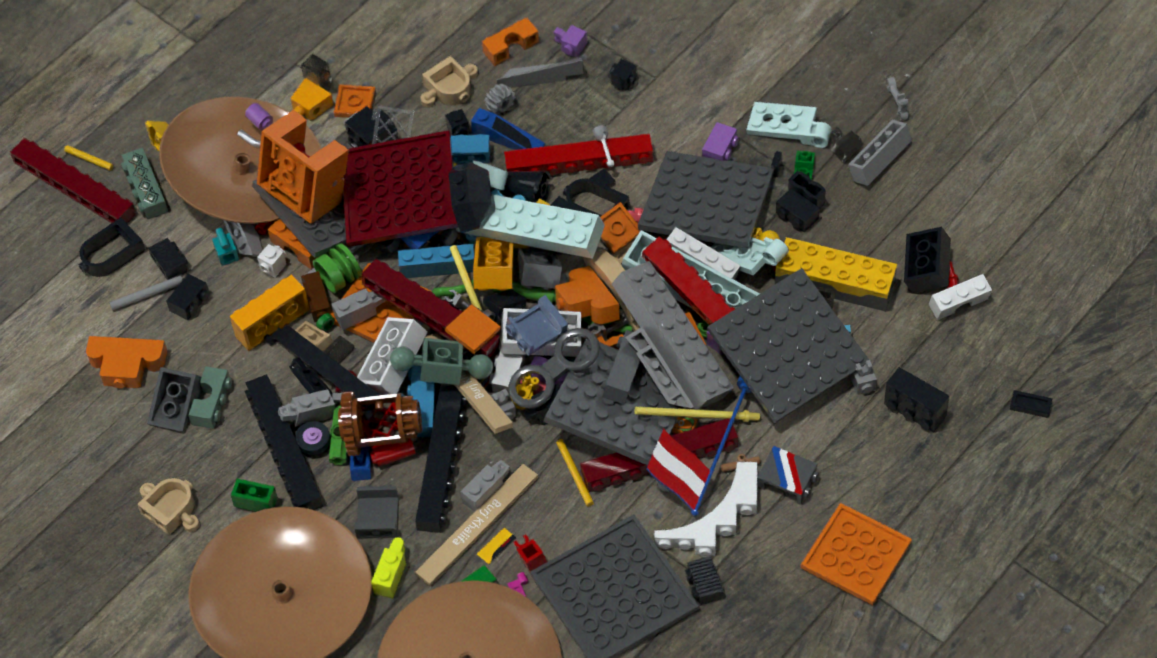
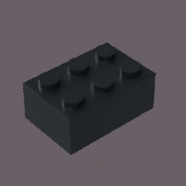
M942 226L906 234L904 282L912 293L949 285L951 238Z
M898 367L886 383L884 404L889 409L901 413L906 419L920 424L923 429L934 433L947 416L950 396Z

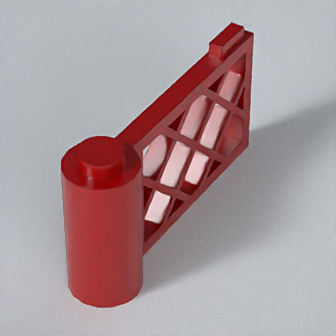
M391 402L388 409L383 408L373 413V415L377 411L385 413L382 419L375 418L372 421L378 423L375 430L367 427L370 421L364 420L367 439L375 438L376 436L389 437L392 436L395 429L398 430L397 418L394 423L386 421L389 415L397 417L395 402ZM383 425L390 427L387 434L380 432ZM409 439L407 443L371 446L373 453H370L373 465L377 464L380 467L415 455L416 452L412 440Z

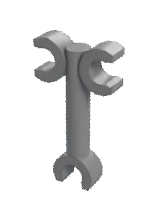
M887 78V89L889 92L891 91L899 107L897 108V114L900 115L901 121L907 120L908 99H905V93H899L895 78Z

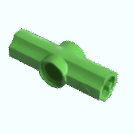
M341 406L334 408L333 423L330 430L329 462L335 465L347 463L345 442L342 441L341 436L338 437L340 435L338 410Z

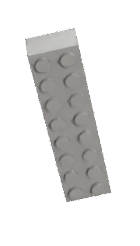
M648 261L621 272L612 282V286L640 328L643 327L693 404L694 410H700L722 400L734 388L651 262Z

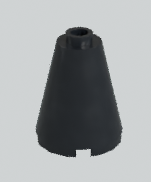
M507 171L508 176L504 191L514 196L522 195L529 202L537 203L539 198L545 202L547 201L551 185H548V179L551 180V175L548 171Z

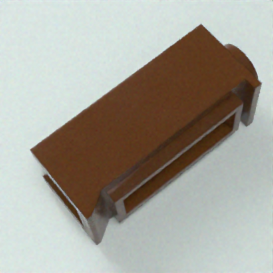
M317 271L301 276L313 320L317 322L322 315L326 313L331 314L320 273Z

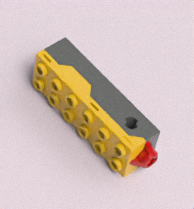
M786 237L784 243L788 247L789 252L776 266L770 265L775 273V284L802 268L822 296L885 312L893 291L897 272V264L788 237Z

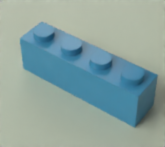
M489 135L451 136L453 162L456 164L473 163V161L490 163Z
M473 244L456 245L467 273L473 272L475 255ZM451 246L398 251L399 269L406 278L459 274L450 251Z
M413 365L408 370V378L411 380V385H408V396H413V399H418L420 403L422 433H418L417 437H431L436 410L437 383L420 381L421 366Z

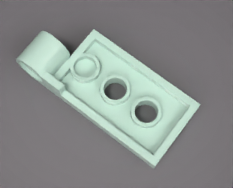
M754 102L746 131L747 135L800 139L801 144L825 148L828 145L832 129L826 123L815 122L817 107ZM767 118H773L769 122L764 121ZM786 119L791 120L788 123H782Z
M752 237L748 248L714 243L710 247L740 265V271L754 275L765 263L776 266L789 252L784 242L767 237L764 241Z

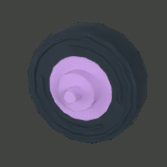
M310 421L298 428L295 439L301 452L307 455H318L329 447L331 435L323 423Z

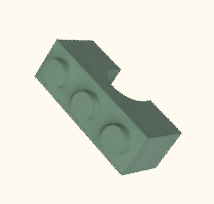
M205 366L200 384L203 393L211 395L204 400L194 399L189 412V418L192 425L214 429L216 422L220 420V410L222 405L224 406L226 403L227 389L231 388L232 378H230L228 370Z

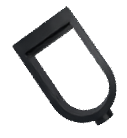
M578 179L567 185L563 191V195L566 196L568 202L583 212L597 214L600 217L602 215L572 201L573 197L579 193L588 192L614 203V206L621 202L626 210L630 207L628 195L592 179Z
M120 217L82 244L79 251L82 262L78 266L84 274L87 272L91 276L104 277L112 274L144 252L145 247L142 239ZM118 235H121L129 244L102 263H90L87 261L93 252Z

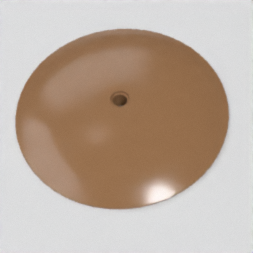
M246 97L214 98L185 109L168 125L160 143V165L167 182L186 203L212 217L236 223H265L279 220L278 215L252 187L253 181L257 180L260 148L251 146L237 134L242 129L254 139L261 141L262 131L245 116L248 107L254 103H258L273 117V123L288 114L289 111L269 102ZM306 125L303 145L305 146V153L312 156L322 148L316 136Z
M275 507L260 510L234 521L221 530L199 556L189 585V608L192 620L206 644L223 658H325L351 637L365 615L372 588L370 565L366 553L357 538L348 528L334 518L318 511L300 507ZM285 590V592L278 594L279 591Z
M462 581L432 589L407 605L387 629L377 658H561V650L556 633L548 618L527 597L500 584L484 581Z

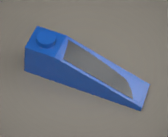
M479 108L471 120L473 135H489L490 141L510 149L520 150L545 146L543 141L502 117Z

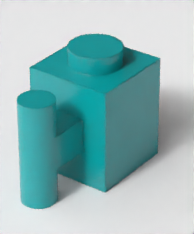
M222 228L216 229L217 237L213 238L212 241L221 266L238 261V253L230 233L224 234Z

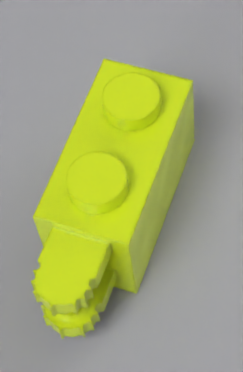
M400 537L393 539L389 549L384 548L371 581L374 594L392 599L406 566L404 556L406 549L404 541Z

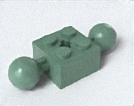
M424 338L422 355H414L410 348L404 346L397 347L390 355V363L398 371H407L413 365L421 366L420 381L460 385L462 370L469 371L471 376L476 379L487 378L493 370L492 361L483 354L475 355L470 360H462L463 345L458 341Z

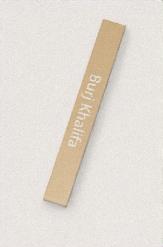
M438 333L425 337L443 340ZM462 370L460 385L455 386L491 430L496 434L512 428V421L476 378L471 376L469 371Z
M522 464L415 572L416 576L431 587L538 479V474Z

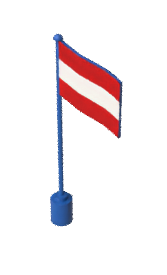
M739 376L737 386L742 392L710 470L692 452L675 441L664 428L646 467L658 482L675 493L691 509V514L694 516L699 514L698 508L745 393L752 392L741 376Z

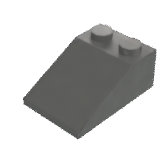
M517 248L519 281L523 287L529 289L542 287L544 290L551 291L556 285L560 284L562 266L554 251Z
M160 367L147 424L184 432L190 419L189 412L194 399H199L202 389L200 381L202 376Z

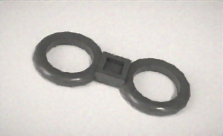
M570 329L562 333L557 339L554 347V356L542 366L528 365L517 370L511 377L508 385L509 395L513 402L524 408L539 407L552 396L554 382L569 370L580 371L590 367L596 361L600 352L599 341L595 334L588 329ZM573 337H584L591 343L592 349L590 354L581 362H570L562 354L564 344ZM533 373L544 377L546 387L539 397L528 400L518 395L517 385L522 377Z

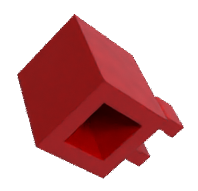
M525 534L523 536L524 544H518L517 540L513 543L522 563L530 572L547 563V560L535 540H529Z

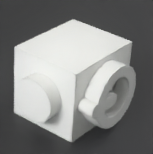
M268 244L257 257L260 270L276 278L287 265L285 251L280 246Z

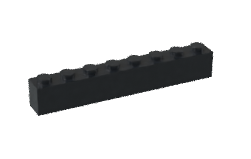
M266 374L245 382L247 390L244 391L248 402H253L251 406L252 412L255 417L259 416L260 420L257 423L261 432L265 431L266 433L264 439L267 447L271 446L273 449L270 452L274 463H279L277 470L281 478L285 477L286 482L284 486L287 494L291 493L293 496L290 499L293 507L311 510L323 507L320 494L288 421L280 419L278 409L281 405L268 375Z
M440 385L415 519L417 531L441 533L442 526L446 525V514L444 512L445 508L449 507L450 498L447 495L448 491L452 490L453 480L451 479V474H454L456 469L454 456L457 457L459 452L457 440H460L462 435L460 423H464L465 418L463 406H467L466 398L456 386Z

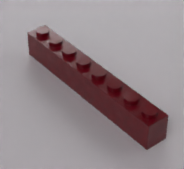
M23 138L10 151L12 160L16 165L108 222L113 223L121 217L128 223L136 215L134 204L129 199L120 197L116 191L107 189L103 183H97L91 176L81 173L75 166L66 164L62 158L53 156L49 150L40 148L36 142Z
M375 259L362 273V285L449 340L457 341L445 332V328L463 311L457 310L449 302L439 299L433 292L420 287L417 282L409 280L401 272H396L385 262ZM496 333L475 354L464 346L463 349L474 356L483 354L490 358L499 348L500 336Z
M731 418L671 435V437L692 452L698 459L712 457L716 455ZM734 425L731 427L722 452L732 451L738 447V435ZM617 452L580 463L581 475L588 492L600 491L605 487L617 486L622 482L637 480L641 476L650 474L646 469V464Z

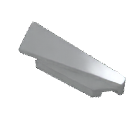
M581 58L561 63L513 68L502 78L496 79L497 85L503 83L508 87L566 81V76L583 74V62Z

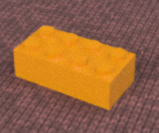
M476 237L473 265L474 289L481 291L489 289L506 291L512 289L514 243L486 237Z
M291 274L287 278H283L272 288L267 289L256 299L249 301L241 309L234 311L229 317L235 337L250 351L265 341V335H272L278 327L282 329L286 324H290L309 311L310 307L305 288Z

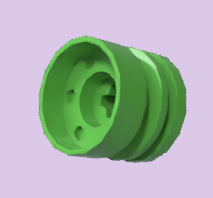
M341 243L336 245V249H330V257L327 254H322L313 260L315 271H319L323 284L332 293H337L346 286L345 280L352 283L354 278L358 279L362 276L356 258Z

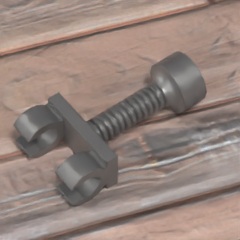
M449 290L455 294L453 299L445 296L448 302L463 311L471 305L470 300L455 290ZM488 309L485 311L480 310L494 321L495 313Z
M624 312V317L605 327L603 324L593 323L588 327V330L597 329L598 331L593 332V334L597 338L602 336L607 341V333L626 324L631 326Z

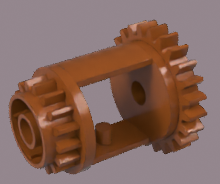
M353 391L342 393L341 408L338 410L340 436L342 441L345 442L348 456L360 455L361 447L407 443L409 439L417 438L418 433H422L420 403L418 399L414 400L413 396H404L403 393L356 398ZM396 402L399 435L365 439L362 406L375 404L376 410H382L383 403Z

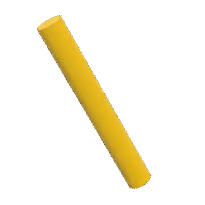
M66 145L64 148V152L109 171L114 167L112 163Z

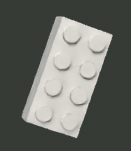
M503 308L501 319V353L527 355L525 351L519 348L517 340L507 333L506 322L507 318L512 317L514 319L529 309ZM558 311L568 323L567 331L581 328V312ZM573 337L564 344L562 349L563 356L577 357L581 349V337ZM557 339L531 355L554 356V347Z
M388 317L357 378L380 395L396 394L408 370L398 371L394 369L390 363V355L394 349L401 346L410 348L414 355H416L427 331L414 319Z

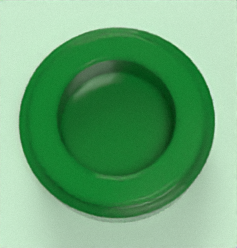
M326 313L318 319L316 327L327 331L333 326L335 318L330 313Z

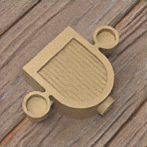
M451 56L422 74L423 85L429 92L421 95V104L426 108H430L435 105V99L446 105H458L466 102L471 93L470 80L478 76L477 67L474 64H468L462 68Z
M170 478L161 481L156 486L152 483H145L141 486L140 493L143 499L137 504L141 514L168 535L181 523H183L184 529L187 532H195L200 526L198 518L195 515H190L194 508V499L191 493L194 487L189 481Z

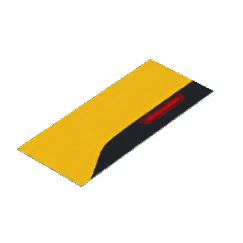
M503 528L477 555L489 564L517 537Z

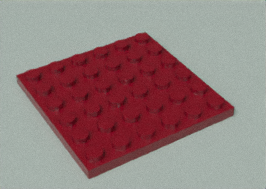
M449 130L348 149L346 173L343 175L345 179L343 193L346 244L348 247L458 227L451 204L448 175L453 167L452 142Z

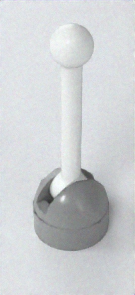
M605 125L597 126L593 129L594 137L602 141L608 160L607 165L612 167L614 166V161L611 160L605 141L608 137V129Z

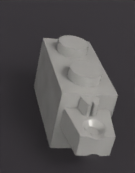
M365 288L331 305L341 329L345 330L377 315L376 307L387 300L373 291L368 292Z
M327 389L293 397L290 404L279 407L278 414L282 421L293 420L295 426L298 427L310 421L319 422L332 419L335 403Z
M502 460L492 467L486 465L461 490L462 503L475 512L503 484V479L509 473L510 466Z

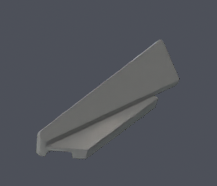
M223 220L228 233L232 237L237 253L258 257L262 252L258 232L255 230L256 224Z
M643 327L625 337L637 350L638 358L667 403L690 409L693 408V404Z

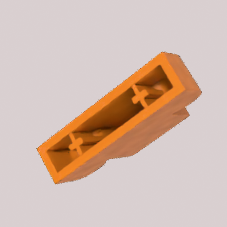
M590 266L571 270L569 272V282L555 286L556 304L559 310L581 312V318L591 316L592 322L596 324L620 320L619 303Z
M89 336L86 354L91 366L101 368L99 374L103 385L116 388H140L144 369L147 368L152 372L159 371L160 367H164L168 351L164 340Z

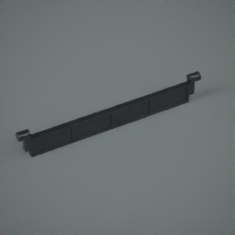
M286 324L283 329L278 327L272 335H265L264 340L268 344L273 345L277 340L343 392L353 391L356 398L381 396ZM375 404L364 405L363 407L366 411L363 413V417L370 422L374 421Z

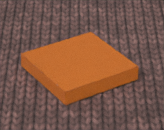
M339 85L334 117L349 118L366 106L372 110L375 87Z
M621 202L600 217L605 224L601 239L613 255L633 241L641 231L638 230V223Z
M472 304L445 328L446 333L473 354L500 331V326Z

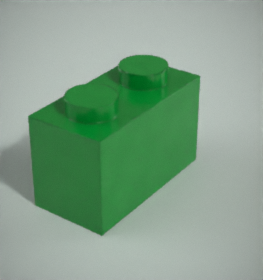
M236 479L230 495L234 507L256 512L274 508L278 499L275 486Z

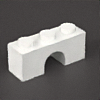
M982 274L933 294L929 306L936 319L940 320L954 314L956 309L963 304L970 303L973 306L988 300L992 289Z

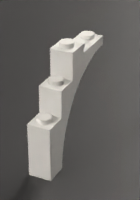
M737 462L735 478L724 500L712 512L694 523L671 530L655 531L656 546L661 549L680 548L688 550L695 548V555L701 557L715 556L716 534L722 536L736 535V514H756L757 462Z

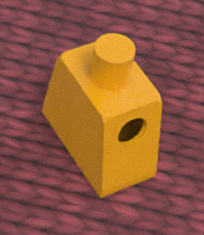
M307 78L303 80L290 99L293 110L309 120H314L334 105L332 94Z

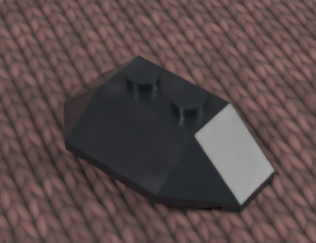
M472 162L453 166L448 175L451 204L459 231L464 233L479 229L481 222L493 205L489 171Z

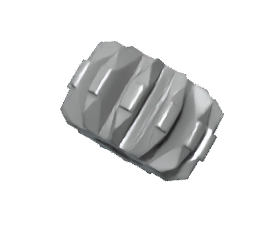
M503 83L500 85L496 84L493 89L490 88L489 93H486L485 105L497 115L500 113L504 114L513 105L515 93Z

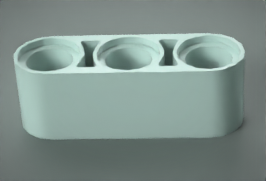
M473 161L474 164L489 171L491 187L504 190L508 176L507 171L482 162Z

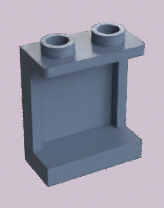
M546 295L539 298L536 306L514 319L512 317L507 318L506 322L507 333L517 340L519 348L525 351L528 356L559 338L568 328V323Z

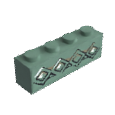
M143 148L123 154L124 162L121 163L124 173L128 172L129 174L126 178L129 186H134L132 192L135 200L139 199L140 201L137 204L141 214L145 213L148 220L167 213L165 200Z

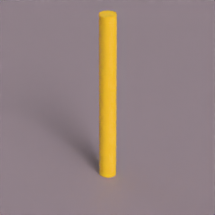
M557 440L556 444L586 506H592L594 502L564 440Z

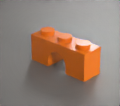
M526 17L483 40V53L496 66L509 59V45L518 44L525 50L539 42V33Z
M281 219L277 220L268 229L270 241L274 245L280 246L284 251L289 247L296 254L298 261L312 270L314 268L313 260L316 258L311 255Z

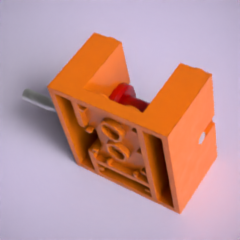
M292 110L262 130L261 141L254 139L242 129L239 130L237 135L251 146L260 148L257 184L310 224L314 223L342 203L345 181L343 175L346 173L348 149L334 140L312 156L306 154L303 144L305 141L307 119Z

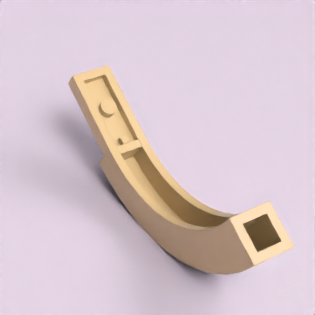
M605 250L596 251L593 259L583 257L586 266H590L613 292L633 330L639 329L640 326L612 286V282L625 269Z

